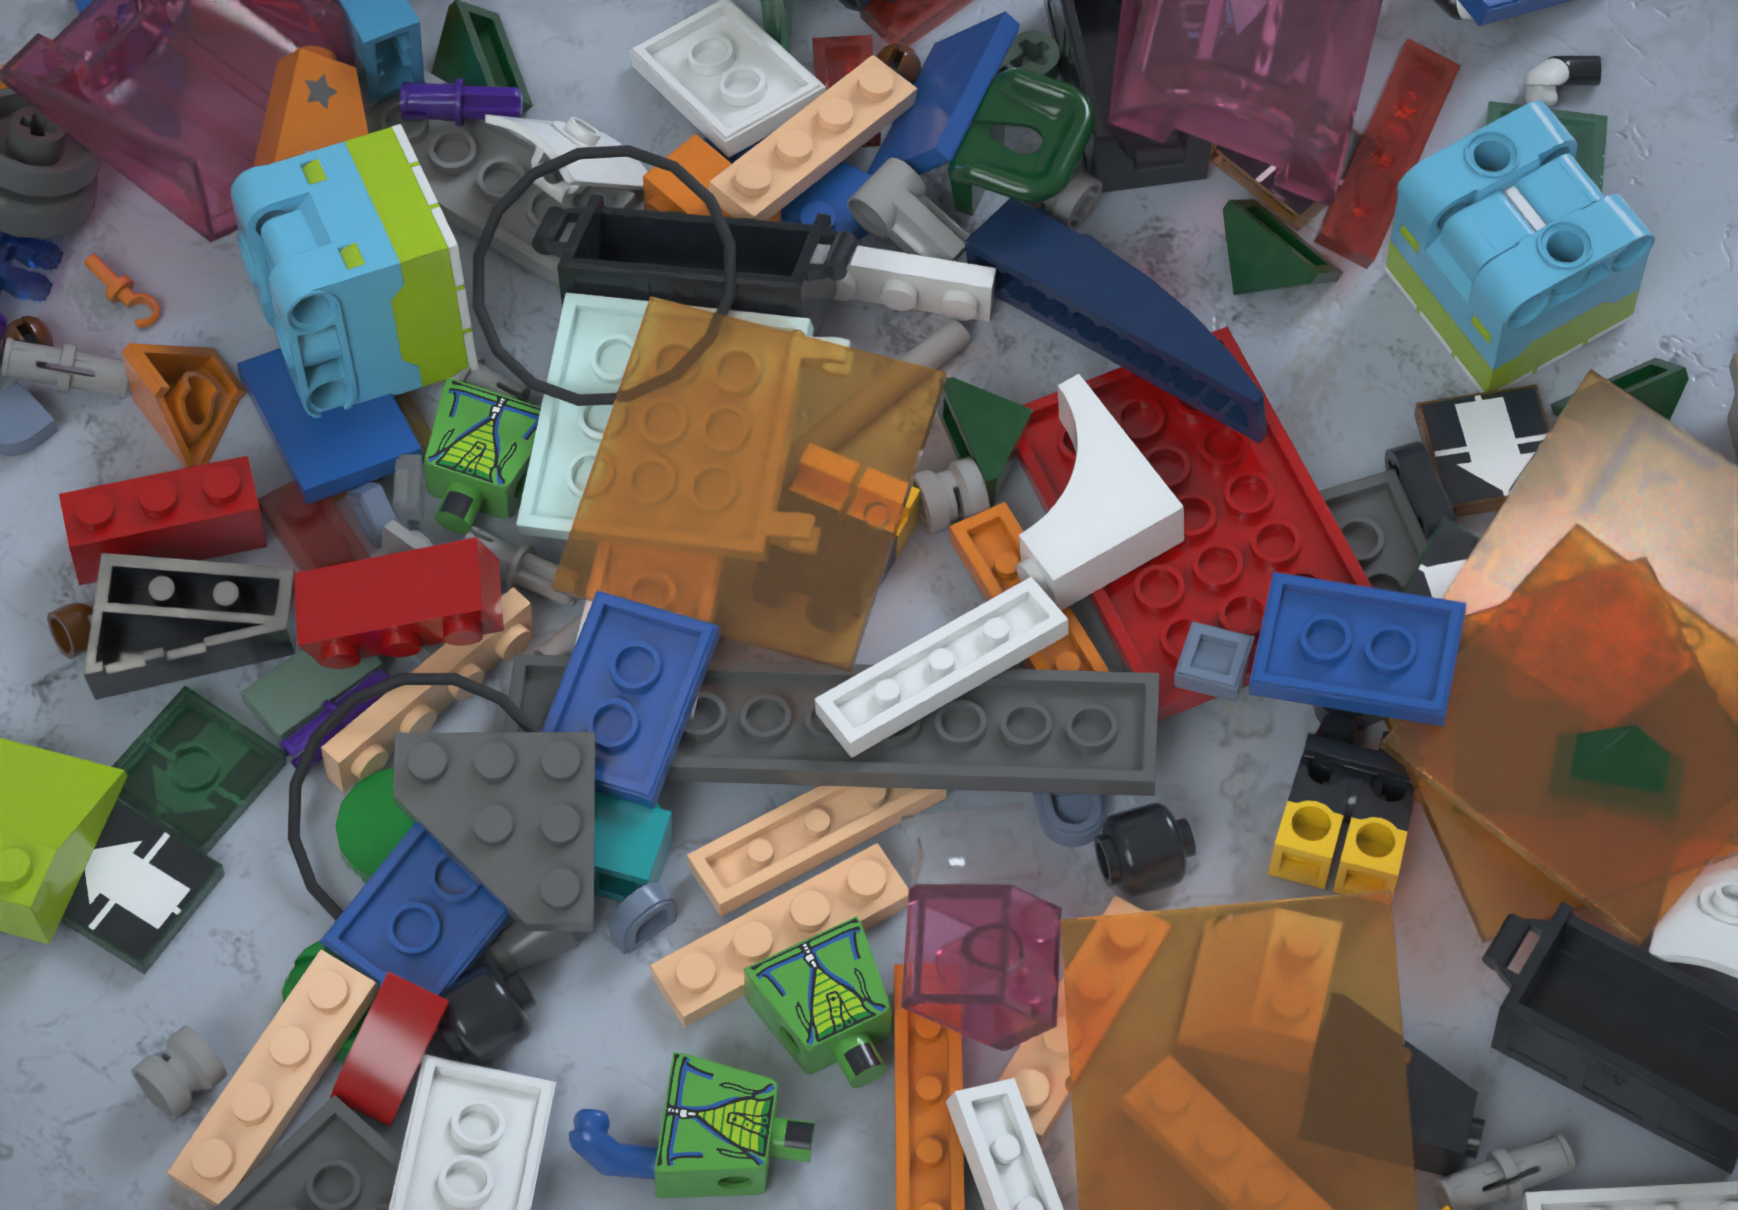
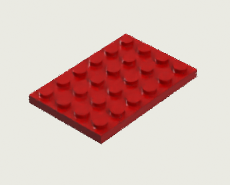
M1228 326L1211 333L1230 351L1264 394L1267 436L1260 443L1253 441L1123 367L1085 381L1184 507L1183 542L1088 595L1126 671L1159 673L1158 721L1218 698L1174 687V674L1192 621L1255 637V648L1242 688L1249 686L1273 572L1373 588ZM1058 391L1023 404V406L1033 409V412L1016 452V457L1046 514L1064 493L1071 479L1077 457L1072 440L1059 420Z

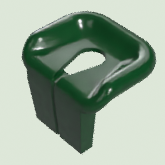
M1022 68L1007 69L996 75L991 80L972 119V123L968 127L948 167V176L950 178L956 211L973 216L985 190L1023 202L1045 201L1061 193L1069 184L1095 127V111L1088 96L1071 84ZM1005 126L1024 127L1036 131L1042 138V145L1037 151L1030 154H1020L1004 146Z

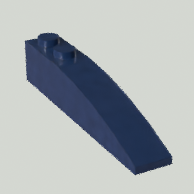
M1010 198L964 241L968 264L996 268L994 296L1253 441L1260 443L1267 436L1264 394L1230 351L1185 306L1150 277L1103 247L1094 237L1088 234H1079L1054 220L1046 211L1039 208L1034 209L1019 200Z

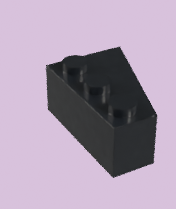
M101 553L84 669V677L95 700L294 655L297 643L295 568Z

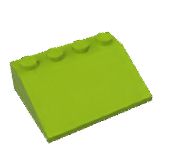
M0 738L1 932L50 945L128 777L125 770Z

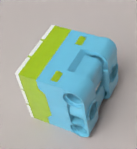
M1541 100L1525 104L1425 158L1406 172L1397 186L1398 197L1385 271L1482 395L1506 390L1631 320L1648 256L1655 242L1653 234L1622 196L1613 194L1605 197L1576 162L1575 156L1578 148L1576 140Z
M401 124L269 165L252 167L242 172L235 179L231 186V199L239 231L237 233L238 243L248 272L249 281L268 324L275 328L279 345L286 361L287 370L308 415L313 418L321 417L320 412L343 406L346 410L357 403L391 393L393 396L446 380L447 378H452L460 371L470 367L471 371L479 369L458 244Z

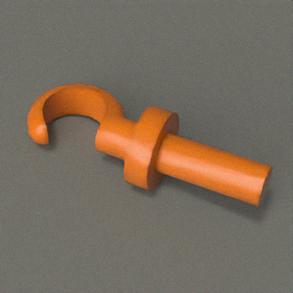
M95 253L87 257L84 265L108 288L105 297L111 303L121 301L127 308L137 304L147 305L151 308L153 314L150 317L134 321L138 328H148L158 321L161 312L160 305L155 298L145 293H134L132 291L134 281L128 275L118 277Z

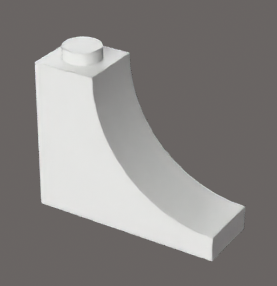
M1080 374L1058 385L1059 420L1067 430L1077 455L1071 479L1064 493L1051 510L1036 524L1019 534L1021 562L1016 564L1021 582L1032 576L1061 611L1184 541L1183 505Z

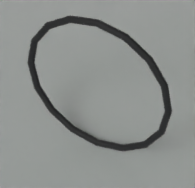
M630 145L576 148L530 169L492 208L473 254V309L492 354L529 389L576 406L631 404L679 382L716 344L736 296V243L716 197L678 162ZM630 157L672 172L706 204L724 245V294L707 336L671 373L629 392L577 394L536 379L502 347L484 305V258L503 213L536 179L580 159Z
M400 673L350 694L311 733L289 783L288 841L307 891L335 921L343 913V910L318 885L300 838L301 788L322 739L358 704L403 685H454L498 704L524 732H541L506 694L457 673Z

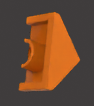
M128 343L122 351V356L133 401L183 468L209 463L246 389L214 348Z

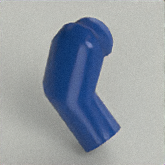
M581 1109L575 1114L573 1120L574 1130L568 1133L571 1148L596 1171L606 1176L655 1180L654 1170L658 1146L619 1143L608 1134L610 1120L604 1111Z

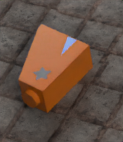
M304 46L278 60L253 167L269 165L368 134L356 67L336 61L337 55L334 52L317 46Z

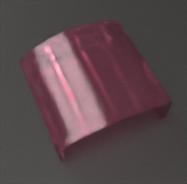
M93 0L53 40L37 33L0 69V79L2 83L209 242H213L238 230L231 199V186L242 172L252 168L254 165L277 61L304 46H317L334 52L337 55L336 61L356 67L346 14L340 6L327 0Z
M1122 0L1108 123L1161 143H1165L1174 128L1275 166L1274 186L1330 206L1336 198L1383 0Z

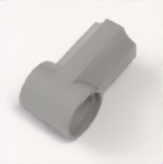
M891 157L887 159L847 200L850 213L862 228L877 238L885 239L889 237L907 254L957 261L966 251L964 241L969 235L928 198L927 187L915 170L897 158Z

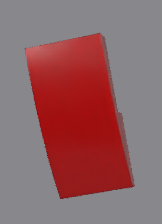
M388 971L346 1058L330 1098L336 1095L348 1107L391 1127L421 1068L420 1063L446 1013L450 1001Z

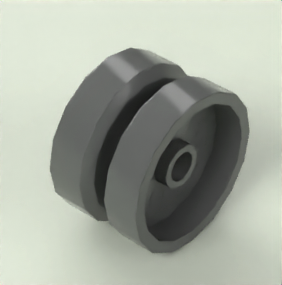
M18 86L0 90L1 232L16 237L36 239L66 235L84 225L94 210L98 190L97 173L102 166L105 148L104 126L91 108L73 96L49 88Z

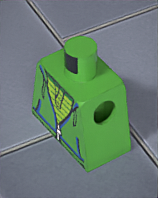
M447 378L441 394L424 463L427 492L433 497L442 499L435 514L438 524L451 532L466 534L470 531L478 512L501 519L513 517L521 505L541 407Z
M858 916L744 968L745 999L805 1073L814 1074L838 1062L852 1088H860L877 1080L886 1071V1065L874 1045L884 1041L891 1035L892 1010Z
M673 1052L654 1170L656 1197L686 1198L760 1195L767 1190L771 1158L811 1162L815 1122L777 1117L778 1082L772 1078L685 1053Z

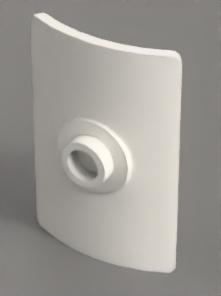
M485 114V123L505 127L517 132L537 146L531 160L532 168L545 163L548 158L552 160L576 148L622 145L617 140L576 117H569L567 123L561 121L553 122ZM630 157L580 159L558 169L565 179L560 183L555 180L553 172L536 179L533 183L562 205H567L577 194H581L587 186L644 191L643 175L647 173V170L640 161Z
M1681 843L1677 845L1649 953L1664 962L1692 964L1714 969L1738 979V848L1710 843Z

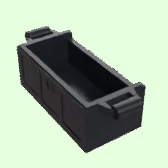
M1044 0L1051 35L1060 50L1059 69L1062 82L1071 84L1083 91L1094 107L1096 116L1095 127L1080 159L1083 172H1088L1102 182L1101 193L1207 179L1214 125L1212 117L1206 114L1197 78L1198 72L1195 60L1192 58L1182 18L1180 0Z
M593 194L590 196L587 205L583 207L563 209L554 206L548 208L532 240V246L539 254H551L561 258L557 265L562 308L566 292L718 309L724 294V245L711 216L682 214L681 212L670 211L659 212L612 208L604 206L602 195ZM817 213L813 225L764 221L752 218L724 217L736 243V296L730 310L809 318L814 328L812 337H819L837 292L836 281L845 278L857 250L858 239L851 232L832 230L831 215ZM568 223H576L568 241L560 242Z
M1563 901L1560 903L1551 921L1532 918L1524 919L1516 914H1508L1482 957L1484 964L1496 971L1499 978L1510 989L1499 1008L1491 1048L1732 1174L1738 1164V1000L1727 995V992L1713 985L1710 986L1652 956L1648 951L1638 946H1633L1576 917L1573 913L1574 907ZM1532 931L1541 937L1520 973L1517 974L1507 968L1528 932Z

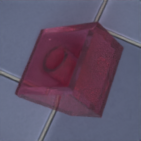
M916 884L909 888L901 1008L1002 1052L1057 1027L1062 908L1013 885Z

